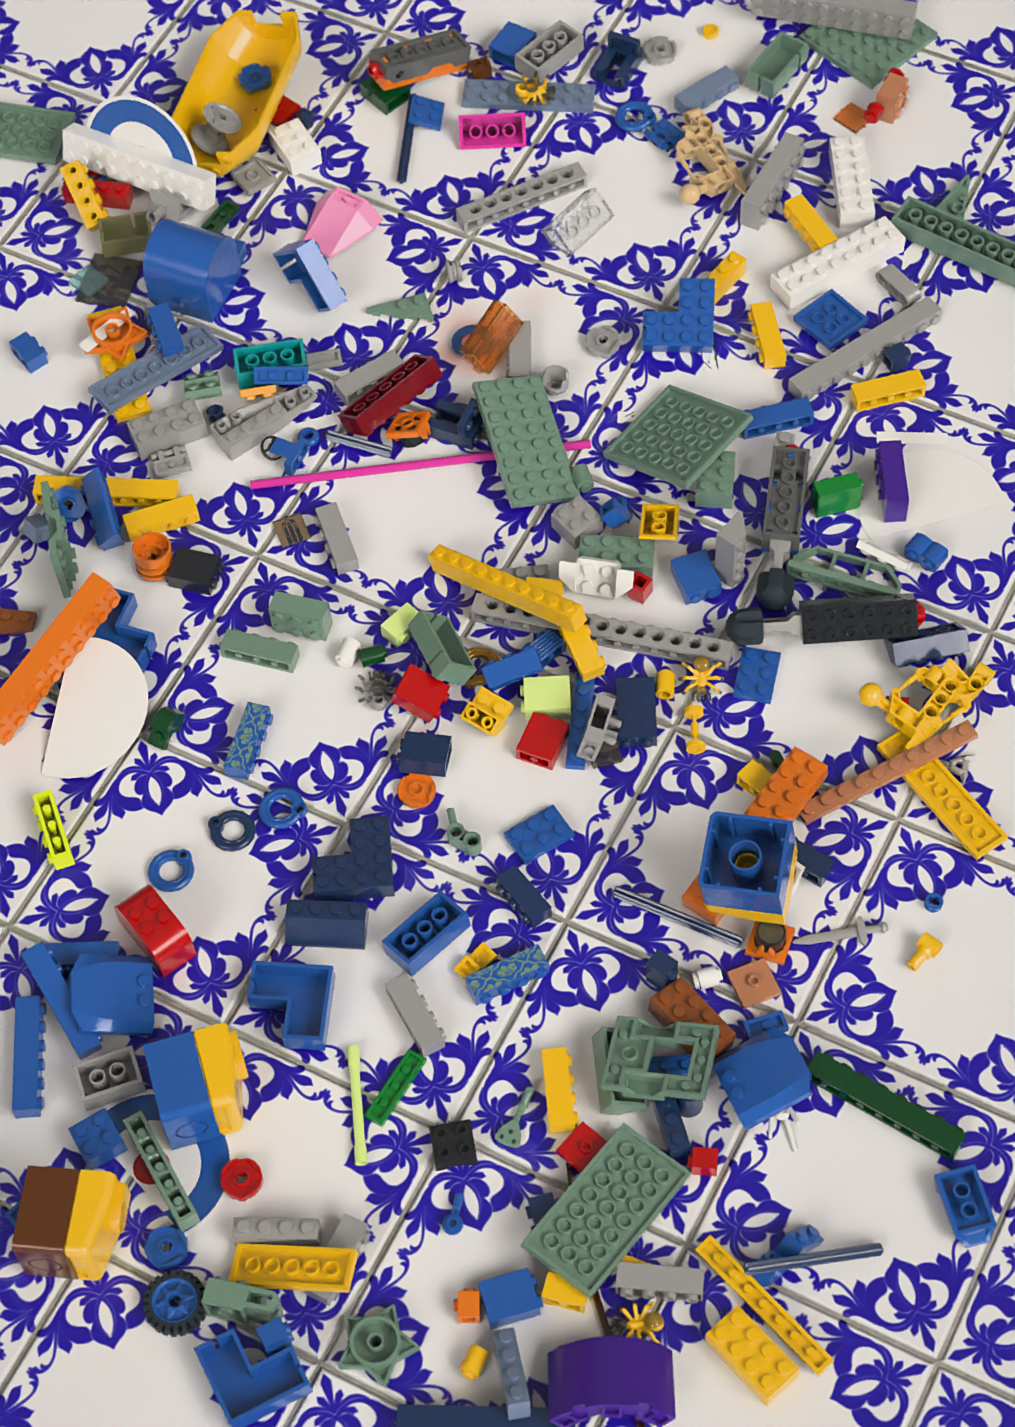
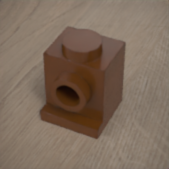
M484 54L482 58L468 61L466 71L472 79L483 80L492 77V65L487 54Z

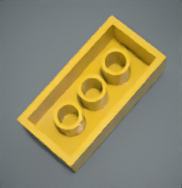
M739 1305L706 1333L705 1342L766 1406L799 1376L800 1369Z

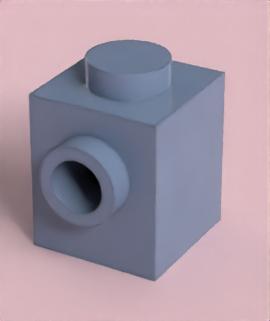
M40 513L25 517L23 533L35 544L49 540L47 519Z

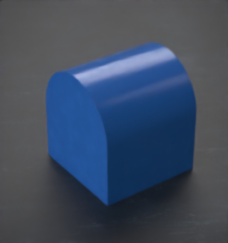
M165 218L152 231L144 254L143 275L149 300L155 306L168 302L171 311L213 323L242 274L236 242L230 236Z

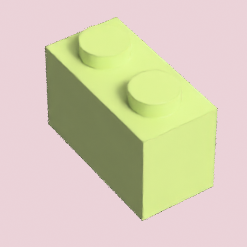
M408 602L405 603L380 625L382 636L397 648L407 643L412 636L408 624L419 611Z

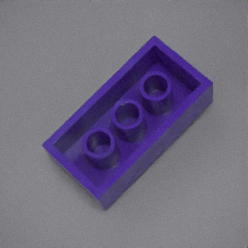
M901 440L879 441L878 449H875L874 471H877L875 481L876 486L879 485L877 497L878 500H881L884 522H904L907 518L909 494Z

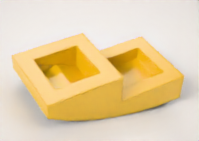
M482 942L470 956L466 955L454 970L465 980V977L490 966L499 956Z

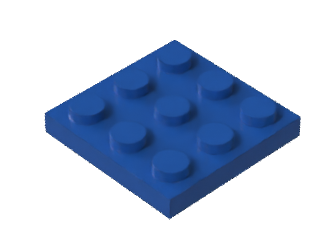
M830 289L793 317V321L829 351L868 324V318L833 289Z

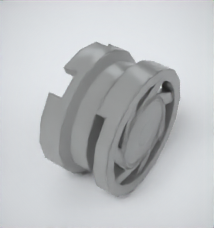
M455 258L451 262L448 259L445 260L449 284L454 281L463 282L460 258Z

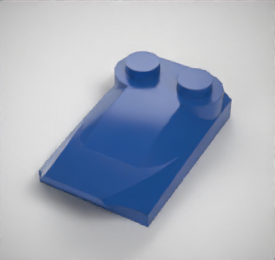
M973 1164L934 1175L935 1189L940 1195L955 1238L965 1248L990 1242L992 1232L997 1224L976 1165Z

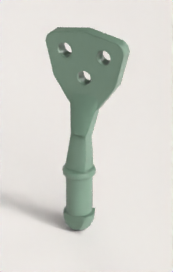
M532 1086L525 1088L514 1118L503 1125L495 1135V1140L504 1146L519 1148L521 1131L519 1123L524 1111L528 1108L531 1096L534 1094Z

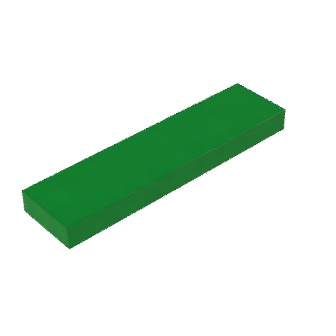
M408 1049L365 1113V1118L383 1127L426 1063V1058Z

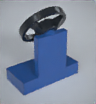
M268 436L262 440L260 445L263 456L268 460L276 461L281 457L287 458L284 462L286 475L289 476L294 475L309 451L307 439L300 437L297 443H293L276 436ZM271 439V443L268 445V448L264 450L263 445L265 440ZM269 451L270 453H273V454H275V455H278L279 457H278V458L269 457V456L266 454V452Z

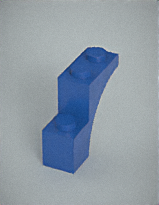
M809 1224L788 1232L774 1250L763 1254L759 1260L805 1254L820 1246L824 1239L820 1236L819 1231ZM786 1270L754 1274L752 1276L764 1288L774 1284Z

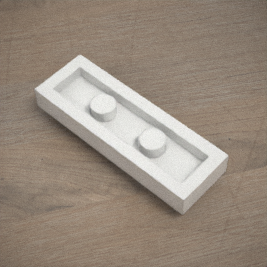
M865 538L857 543L856 547L861 549V553L868 556L872 554L877 557L878 561L894 565L893 568L898 571L909 570L913 565L912 561Z

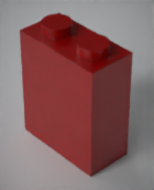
M410 664L389 701L430 723L433 718L437 719L442 709L439 707L441 703L445 704L450 694L447 692L450 686Z
M533 712L516 747V759L553 770L569 736V723L562 719L551 718L544 713Z

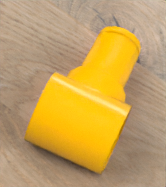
M925 932L918 940L916 953L907 962V967L916 972L926 959L930 957L935 958L943 947V943L928 932Z

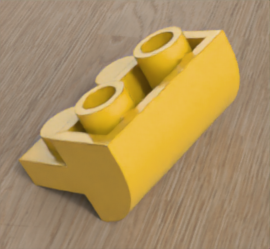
M481 686L473 701L468 702L460 718L488 735L495 737L506 726L505 721L513 710L514 705Z

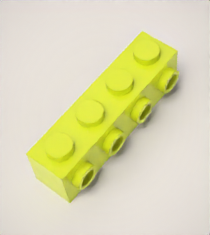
M49 789L32 795L35 803L32 805L34 815L39 816L40 819L37 821L39 831L44 832L45 835L42 837L44 847L49 848L50 852L47 853L50 865L54 864L56 870L75 865L52 790Z

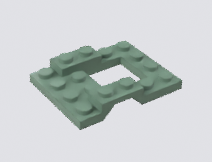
M43 481L40 484L44 513L48 522L50 558L63 597L70 598V590L73 589L72 582L77 581L76 573H79L77 562L74 563V559L77 558L75 547L71 548L67 531H64L66 520L65 516L61 515L54 489L49 487L48 481Z
M617 1015L601 1081V1089L622 1092L623 1097L665 1101V1097L705 1101L720 1033L719 1025L677 1021L665 1027L650 1025L638 1017ZM677 1044L694 1045L687 1076L648 1072L654 1046L676 1048Z

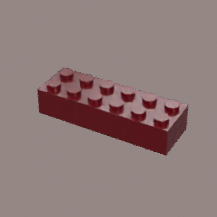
M414 354L337 416L347 433L365 437L369 436L374 432L375 428L385 424L390 416L396 415L404 405L410 404L414 397L424 393L429 385L435 384L443 374L434 357Z

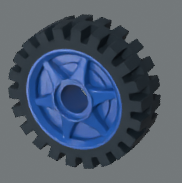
M171 1270V1273L165 1271L162 1273L163 1276H156L154 1278L155 1281L149 1283V1289L145 1290V1297H143V1309L150 1325L158 1333L161 1332L165 1336L171 1335V1337H177V1335L182 1337L185 1336L186 1332H189V1334L194 1332L193 1329L195 1327L198 1328L200 1322L206 1318V1312L201 1303L205 1291L202 1282L192 1273H186L184 1270H179V1272ZM181 1300L178 1306H171L173 1301Z

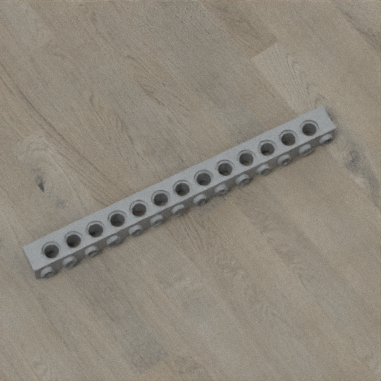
M476 593L471 608V620L473 622L539 634L542 631L545 632L551 628L554 633L563 639L556 624L487 594ZM585 614L587 621L584 625L588 624L591 631L589 636L591 640L595 639L598 646L693 664L696 657L703 655L708 658L709 667L720 661L722 664L716 669L729 670L734 642L727 639H716L707 635H695L690 632L674 631L670 628L664 629L653 625L638 624L633 621L627 622L616 618H606L597 614Z

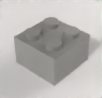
M580 495L551 514L552 528L575 550L580 547V534L597 535L603 531V520L600 518V514Z

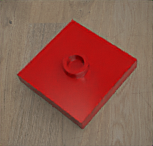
M283 95L270 124L277 127L287 123L300 111L301 105Z
M582 1121L556 1149L555 1153L581 1173L607 1143V1140Z

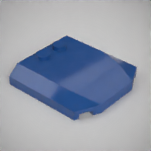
M80 954L69 974L70 1015L79 1026L80 1034L151 1036L153 1034L154 996L153 971L150 957Z
M776 1027L766 1030L715 1058L712 1067L746 1131L811 1096L810 1081L812 1074L792 1037Z

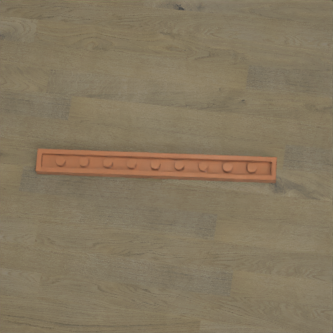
M966 720L810 799L799 815L805 825L977 739L978 734L969 720Z

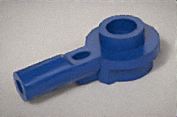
M459 1193L455 1194L451 1214L446 1216L442 1222V1228L448 1235H457L463 1229V1221L459 1217L463 1195Z

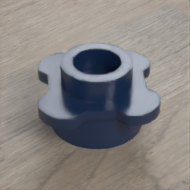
M215 404L206 410L210 422L218 421L226 416L221 405Z

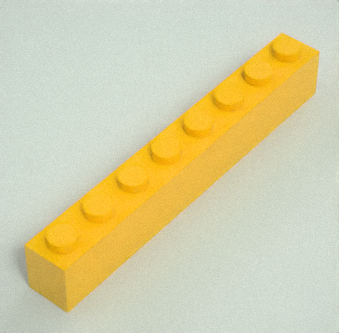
M36 475L32 492L35 503L43 504L40 482L48 481L49 487H53L55 493L62 486H74L81 489L80 486L83 485L81 479L84 476ZM106 478L114 506L150 507L179 498L181 494L178 480ZM70 500L64 502L65 505H73Z

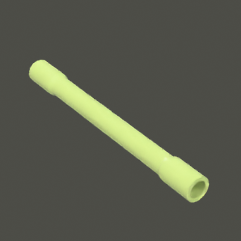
M351 1045L347 1047V1057L350 1071L355 1165L364 1166L368 1164L363 1120L359 1046Z

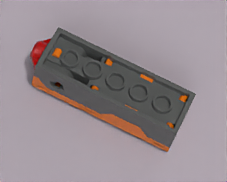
M453 28L370 50L369 65L367 67L368 74L384 91L466 69L470 60L471 46Z

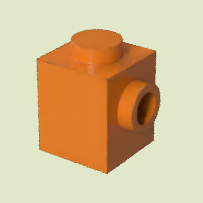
M473 1288L458 1291V1299H454L453 1307L454 1312H457L459 1324L480 1323V1291H476Z

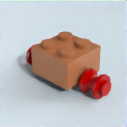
M891 68L888 75L884 78L883 85L877 93L876 102L869 103L867 110L863 113V118L867 123L876 124L878 120L893 125L894 121L899 119L902 108L907 106L908 98L906 97L910 86H908L909 78L904 77L902 70L899 68Z

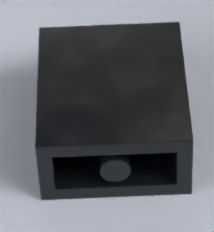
M178 547L166 575L169 587L211 596L213 589L217 587L219 574L223 573L224 564H222L219 555Z

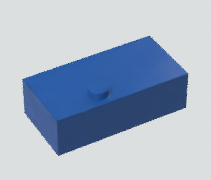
M440 890L382 940L385 954L413 977L471 926L468 913Z

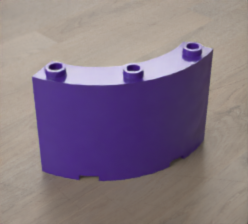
M614 1335L587 1338L558 1346L556 1349L548 1352V1421L558 1427H571L578 1423L589 1421V1416L601 1414L602 1418H622L623 1414L635 1415V1420L663 1427L676 1419L672 1350L660 1343Z

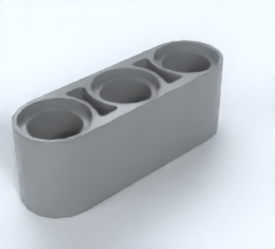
M889 264L876 272L875 276L878 283L904 307H908L921 299L922 296L919 288L893 264Z

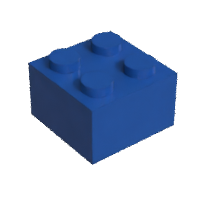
M106 1108L68 1128L90 1170H94L128 1151Z

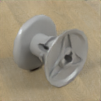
M218 102L208 103L204 106L203 110L207 124H196L191 129V137L195 144L203 151L216 155L217 151H228L229 143L225 134L237 133L241 129L242 123L240 117L230 107Z

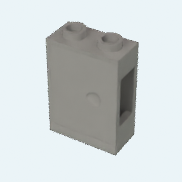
M597 693L588 715L576 754L577 757L595 762L603 742L613 746L616 744L618 732L607 729L608 725L620 728L622 721L611 718L616 699Z

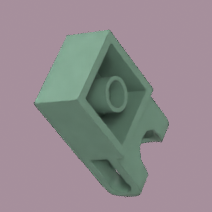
M216 1276L215 1278L208 1277L201 1301L207 1316L248 1325L250 1320L265 1324L279 1316L282 1320L283 1309L276 1292L250 1286L244 1281L238 1280L235 1283L221 1276ZM277 1310L276 1316H274V1317H269V1316L267 1315V1314H273V1313Z

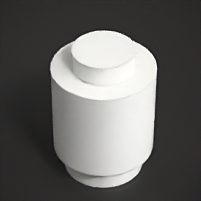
M715 965L696 970L695 973H692L695 989L701 988L703 990L718 986L720 981L723 980L720 968L716 969Z

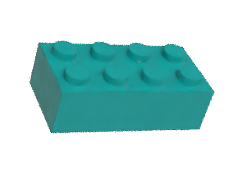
M303 338L233 349L239 389L271 385L254 384V366H307Z

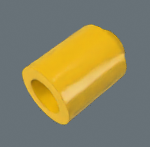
M663 669L656 674L655 696L662 700L672 699L675 690V674L671 670Z
M471 1344L459 1367V1370L462 1372L461 1376L470 1381L478 1379L490 1357V1353L480 1346Z

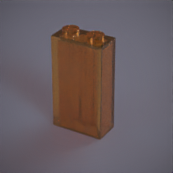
M493 300L459 352L464 356L463 359L467 363L474 366L473 369L477 373L482 374L483 372L490 375L524 323L505 303Z

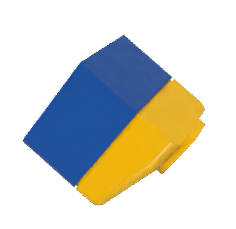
M714 812L710 815L698 877L703 901L708 911L759 922L786 924L798 854L793 822L791 820L726 812Z
M219 1023L194 1030V1034L191 1031L143 1045L159 1115L172 1150L221 1137V1134L224 1136L235 1133L243 1128L242 1080L249 1078L237 1032H230L228 1024Z

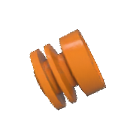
M157 532L140 535L132 545L138 575L144 580L151 582L166 579L173 561L171 542L168 537Z

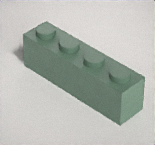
M227 629L220 645L222 657L289 673L294 672L300 657L299 647L293 642L279 641L272 637L266 638L255 633L249 634L238 629Z

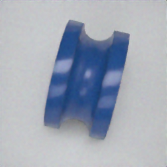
M937 893L928 894L924 901L925 909L932 913L941 910L943 905V898ZM934 900H937V901H938V902H937V905H936V904L933 905V906L930 905V902H931V901H934Z

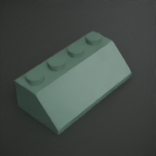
M601 1027L592 1036L600 1114L622 1115L649 1108L648 1099L623 1097L622 1092L601 1089V1081L614 1031L612 1027Z

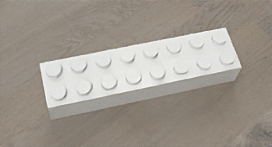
M884 216L771 274L770 289L789 310H792L904 252L905 237Z

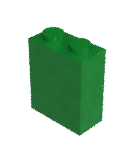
M856 472L814 482L812 506L817 518L860 507V500H862L861 490L864 489V485Z

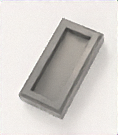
M340 348L305 354L308 371L343 366Z

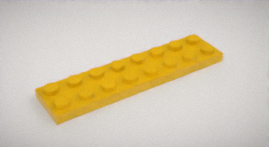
M118 306L87 315L88 317H100L106 313L117 312L122 307ZM133 345L130 347L123 363L107 353L99 354L105 378L137 360ZM147 394L138 397L115 411L118 423L152 413Z
M898 731L879 743L877 750L886 760H889L905 752L904 748L911 738ZM939 759L902 776L975 860H978L1007 841L1008 836Z

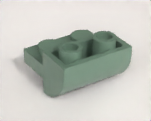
M206 370L203 372L204 374H186V377H183L186 399L194 398V400L222 396L218 371Z

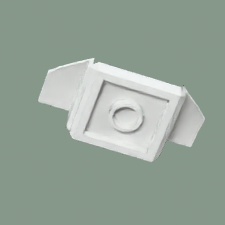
M580 556L575 562L560 560L559 578L574 593L576 591L581 594L616 599L633 588L634 571L621 569L619 561Z

